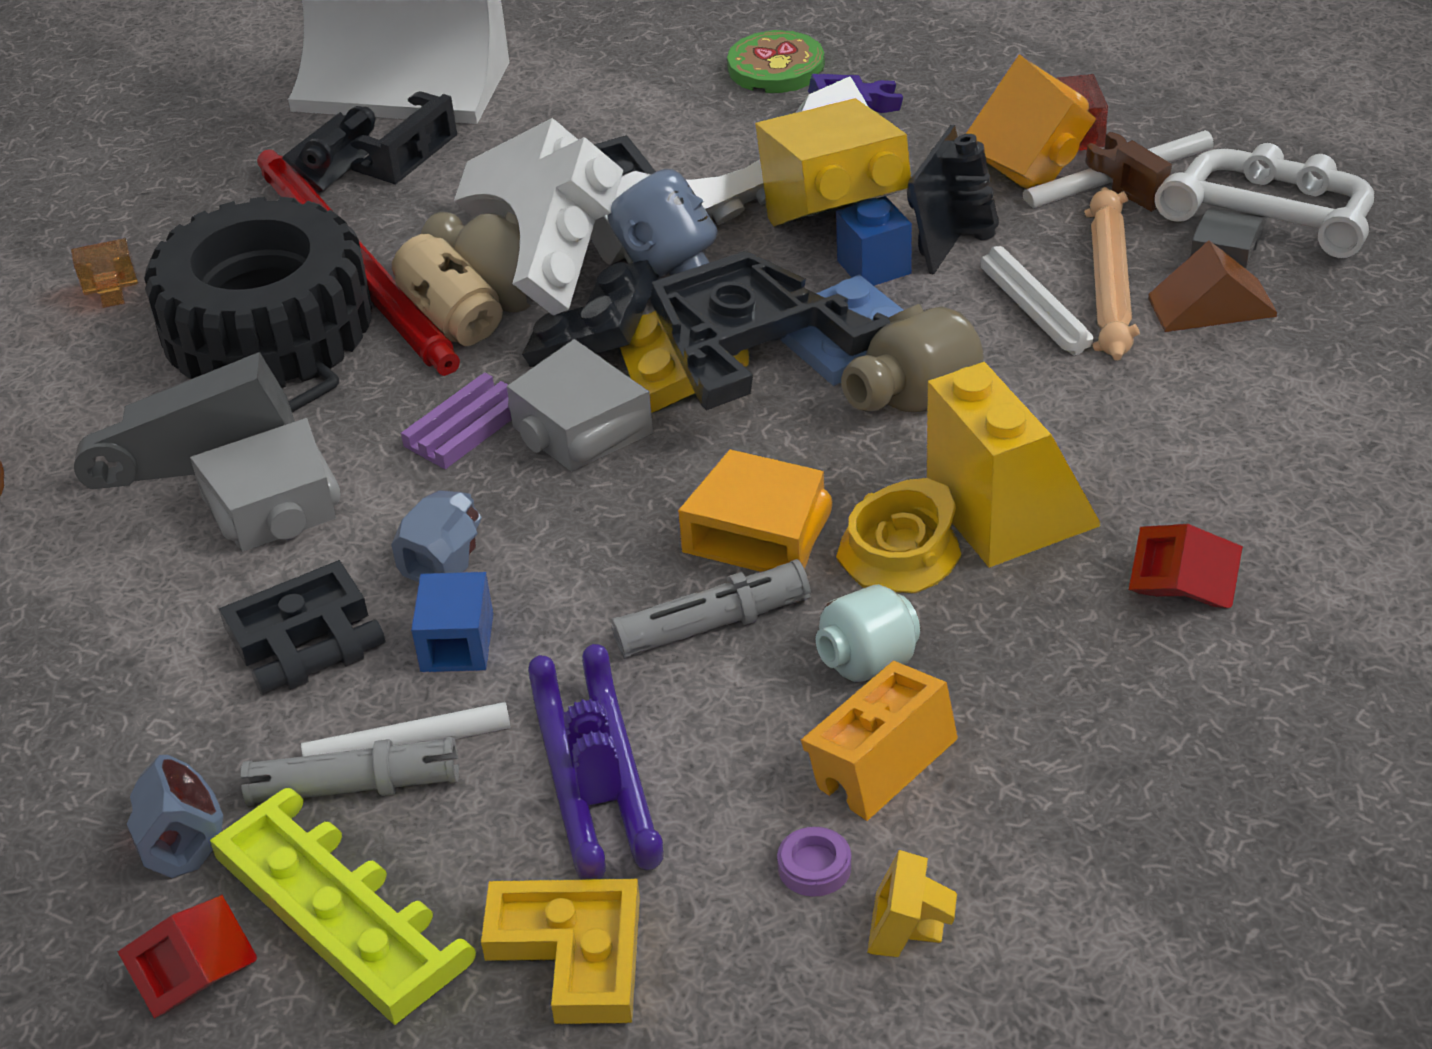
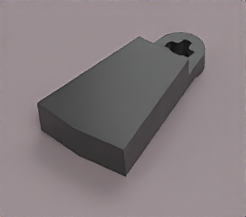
M258 352L126 405L122 422L88 434L79 442L75 456L74 472L78 480L90 489L129 486L133 481L195 475L190 457L295 422L286 394L262 355ZM104 456L108 462H117V466L109 468L104 461L96 462V457Z

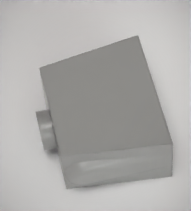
M575 339L507 385L508 408L511 412L513 428L520 432L523 441L533 452L545 451L571 472L653 433L649 391Z
M307 418L190 457L202 499L210 508L222 535L226 539L234 541L242 552L277 539L294 538L303 530L336 519L333 506L337 505L340 501V488L315 443Z

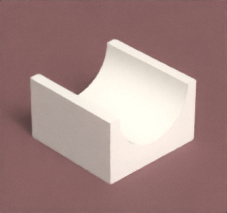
M302 0L304 16L303 51L298 77L288 102L291 112L335 115L341 112L343 115H346L351 108L361 106L370 108L374 112L375 117L407 119L422 107L409 103L408 98L415 92L422 91L439 97L442 94L451 96L455 123L477 124L509 64L501 0Z

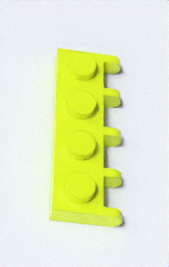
M285 788L210 839L216 859L394 1025L466 970L475 959V948L462 938L453 941L440 951L420 934L429 926L433 918L432 911L421 901L412 902L397 913L374 892L383 885L387 876L386 871L378 863L367 861L351 872L330 853L337 848L342 839L341 831L331 822H323L308 833L295 823L292 818L301 810L303 798L292 788Z

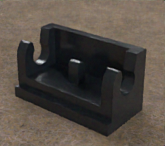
M422 91L415 92L408 98V102L414 106H422L380 140L361 135L351 142L352 147L357 150L362 149L369 154L365 158H356L352 161V170L396 185L457 136L452 97L446 94H442L439 97Z

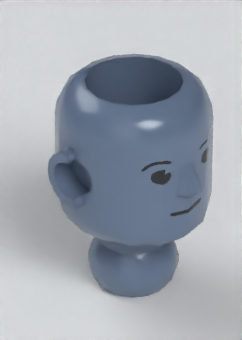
M673 169L657 171L624 191L612 202L611 213L608 214L609 225L632 262L648 260L654 272L659 275L658 279L668 274L674 275L710 263L703 251L713 244L718 233L717 227L702 206L703 199L696 196L686 179Z

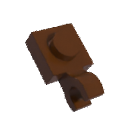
M1114 132L1106 134L1104 149L1099 148L1093 143L1087 145L1086 165L1094 171L1111 177L1113 179L1112 191L1118 194L1124 191L1129 200L1151 212L1157 209L1155 194L1165 179L1171 175V163L1133 140L1127 142L1123 136Z

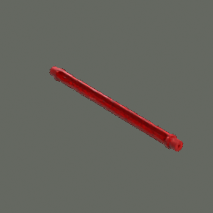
M270 149L260 153L257 164L262 171V176L281 197L295 198L300 204L311 201L320 204L327 211L332 210L308 182L282 159V155H278L277 152ZM359 241L371 301L420 356L425 365L433 366L442 376L456 372L460 365V359L454 352L451 341L398 288L392 276Z

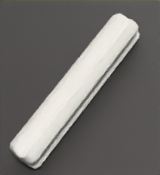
M992 247L988 255L982 256L980 260L981 268L1063 350L1075 356L1083 353L1084 349L1091 347L1093 335L1004 247Z

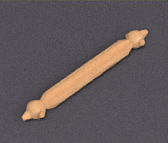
M1104 187L1092 197L1090 208L1084 211L1086 217H1094L1091 229L1097 322L1101 331L1098 341L1093 343V348L1095 351H1104L1106 354L1111 355L1114 360H1120L1131 349L1134 337L1140 335L1136 324L1128 326L1132 319L1124 218L1121 214L1123 203L1128 202V197L1124 191L1117 194L1115 191Z

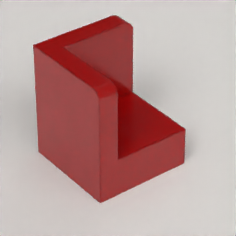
M1190 524L1141 526L1128 590L1155 597L1187 596L1210 606L1231 608L1243 546Z
M223 895L169 916L117 951L154 1019L186 1002L213 983L244 969L257 960L255 951Z

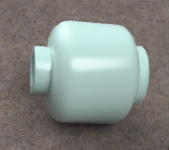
M879 584L872 585L831 600L826 604L820 615L819 630L816 634L817 651L822 661L828 667L835 668L841 676L853 682L867 681L877 675L893 660L904 665L909 662L915 652V645L920 636L919 619L914 607L904 596L896 594L892 589Z

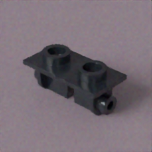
M361 106L351 108L345 116L339 112L287 152L282 159L322 193L351 169L352 161L356 158H364L368 154L362 149L357 150L352 147L351 142L358 136L371 135L375 127V114L370 108Z

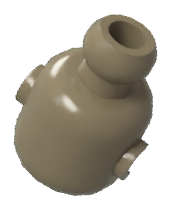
M450 212L434 213L428 218L421 234H430L447 241L497 292L503 311L520 312L531 306L527 303L526 294L512 284L520 251V230L515 214L507 212L505 217L498 214H480L465 226L455 214ZM450 259L449 270L454 269L459 274L464 273L462 265L456 264Z
M917 304L889 317L890 323L874 335L866 355L854 358L845 367L841 377V385L848 402L854 408L865 412L878 411L887 404L904 412L927 411L929 380L983 362V348L979 335L971 322L960 312L943 306L923 310L921 304Z

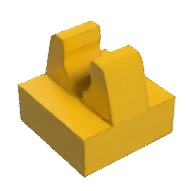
M898 850L876 891L867 953L899 957L908 940L942 942L944 923L952 925L955 919L957 893L926 877L928 858Z

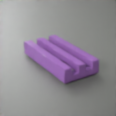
M484 372L401 432L403 446L441 468L447 469L512 420L511 412L508 408V384L500 381L494 386L493 377Z

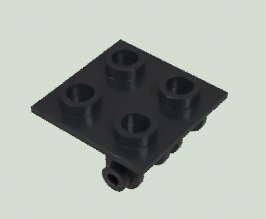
M955 125L948 127L919 169L910 178L907 187L908 204L915 211L919 229L918 248L920 254L925 256L929 274H935L961 234H974L978 240H988L995 236V229L999 225L995 201L992 199L994 196L993 188L989 185L991 178L988 172L984 144L977 141V137L974 134H964L958 137Z

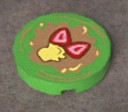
M771 30L754 33L735 43L730 48L727 56L728 72L735 83L742 88L752 91L753 87L764 88L765 93H783L806 87L810 84L811 74H819L823 71L825 65L824 50L821 44L809 35L795 31Z

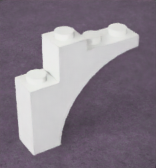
M551 118L467 161L454 203L473 218L480 214H498L505 217L507 212L516 215L520 230V251L512 284L554 316L568 310L595 220L611 213L612 202L615 200L623 169L588 139L583 137L578 140L556 120Z

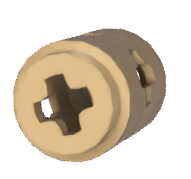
M420 234L409 239L396 252L392 261V271L395 275L396 285L450 341L458 342L464 346H472L489 337L498 327L502 319L503 309L499 303L497 292L443 238H436L430 234ZM450 259L454 263L462 265L464 273L459 274L454 269L449 270Z

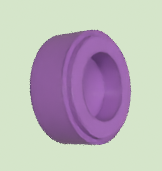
M823 827L802 828L789 834L779 846L777 853L779 876L789 889L805 896L828 895L840 889L849 879L851 873V850L847 841L833 830Z

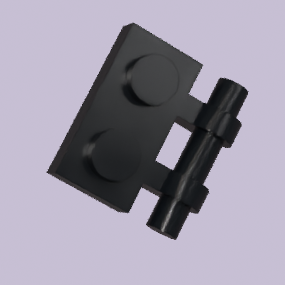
M340 560L219 608L224 628L246 666L271 656L274 660L252 670L254 681L262 695L284 685H287L289 690L309 682L308 675L341 661L345 667L364 659L363 652L386 643L383 630L376 619L357 627H352L351 623L369 615L364 596ZM327 634L329 637L299 651L295 648L297 645Z

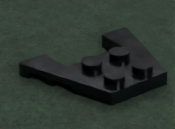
M743 251L653 281L651 289V303L701 406L706 411L751 394L753 374L733 357L739 354L740 351L770 340H780L789 333L808 326H814L849 356H853L868 350L874 335L890 323L889 317L877 312L873 316V320L848 309V298L840 294L825 298L805 289L806 278L748 251Z

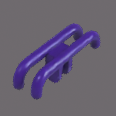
M591 644L583 651L582 663L589 700L585 701L582 699L581 702H574L573 706H568L569 710L567 712H564L554 662L547 656L538 655L529 662V679L547 759L578 877L581 880L602 879L606 871L605 854L598 843L589 805L616 799L636 865L645 871L656 869L664 857L663 839L658 831L654 829L616 696L608 651L599 644Z

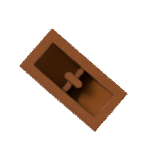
M1210 240L1148 294V299L1165 332L1277 317V311L1259 279Z

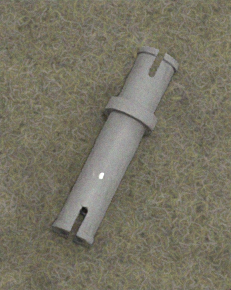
M795 559L776 568L746 577L742 572L727 576V583L715 586L714 588L683 596L636 613L612 618L611 626L617 645L624 659H627L631 655L686 639L740 620L743 625L756 622L757 615L784 605L810 599L811 589L803 565L798 559Z
M447 737L445 740L393 746V742L390 739L375 741L373 748L258 762L244 761L241 766V778H249V782L254 784L241 785L245 804L249 807L264 803L285 788H292L302 798L378 789V793L381 796L396 794V787L446 781L450 783L458 782L459 765H454V761L449 760L458 759L457 746L454 737Z

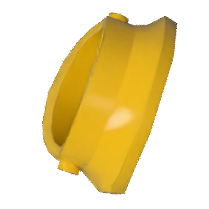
M929 478L904 480L889 485L875 493H868L854 507L849 516V525L841 538L836 555L837 561L863 588L879 584L892 589L894 592L918 593L937 585L952 572L961 558L959 543L951 527L956 505L950 488Z

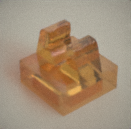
M126 238L71 249L74 268L84 295L100 294L103 308L125 304L123 287L138 284L137 271Z

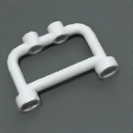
M1263 143L1257 146L1252 153L1234 149H1214L1201 153L1193 160L1184 173H1174L1165 179L1155 194V204L1162 216L1175 222L1190 219L1203 203L1318 228V241L1322 249L1333 257L1347 258L1355 255L1361 249L1368 236L1369 226L1365 217L1374 203V190L1364 179L1350 173L1337 171L1334 160L1325 154H1315L1309 157L1304 164L1284 160V155L1278 146L1271 143ZM1258 160L1266 162L1270 168H1264ZM1229 170L1244 173L1246 178L1255 184L1265 185L1272 180L1297 184L1300 191L1307 195L1319 196L1325 191L1349 196L1350 200L1346 207L1332 209L1206 182L1205 180L1212 171ZM1310 171L1319 173L1323 179L1318 180Z

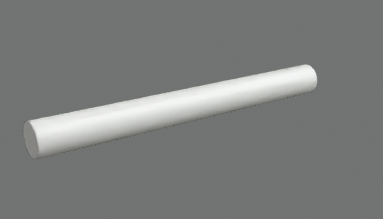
M1204 130L1148 150L1171 163L1213 149L1214 142L1211 134ZM1089 168L1023 191V200L1034 209L1111 183L1113 179L1104 173Z

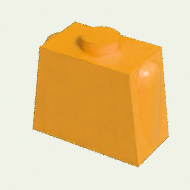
M1019 54L966 134L976 135L977 141L984 144L986 161L989 165L1021 187L1029 189L1056 179L1062 168L1069 164L1076 156L1080 142L1096 118L1088 112L1089 103L1084 96Z
M730 449L678 510L682 552L759 572L773 569L798 559L805 570L813 545L832 510L831 495L824 489V471Z

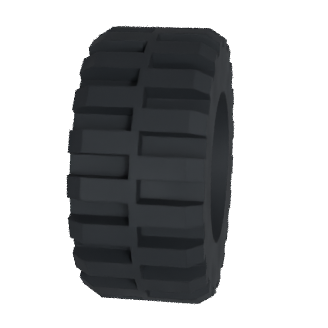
M266 197L250 198V202L236 205L235 201L219 205V210L210 213L203 211L192 216L189 224L185 226L179 224L169 232L166 241L159 242L146 267L144 276L146 294L165 357L172 366L177 369L179 368L180 373L190 379L260 352L281 388L286 387L285 381L299 377L304 382L317 376L318 371L315 360H319L331 369L343 361L345 357L344 350L353 352L363 338L362 333H366L372 318V302L359 239L355 231L332 210L327 211L320 204L311 201L300 204L295 198L280 197L278 201H267Z

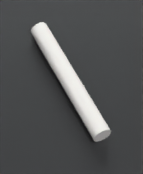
M506 702L304 742L301 743L302 756L369 749L373 748L374 742L378 740L390 739L393 742V746L445 740L447 737L460 739L509 729L511 726Z

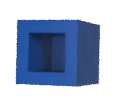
M886 196L866 199L857 205L836 211L837 261L851 277L861 275L875 286L912 274V223Z
M486 572L420 574L411 629L420 672L479 671L487 669L493 608Z

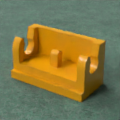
M894 660L801 739L803 751L809 753L818 788L830 796L839 788L840 783L846 791V801L850 810L868 821L958 739L947 682Z

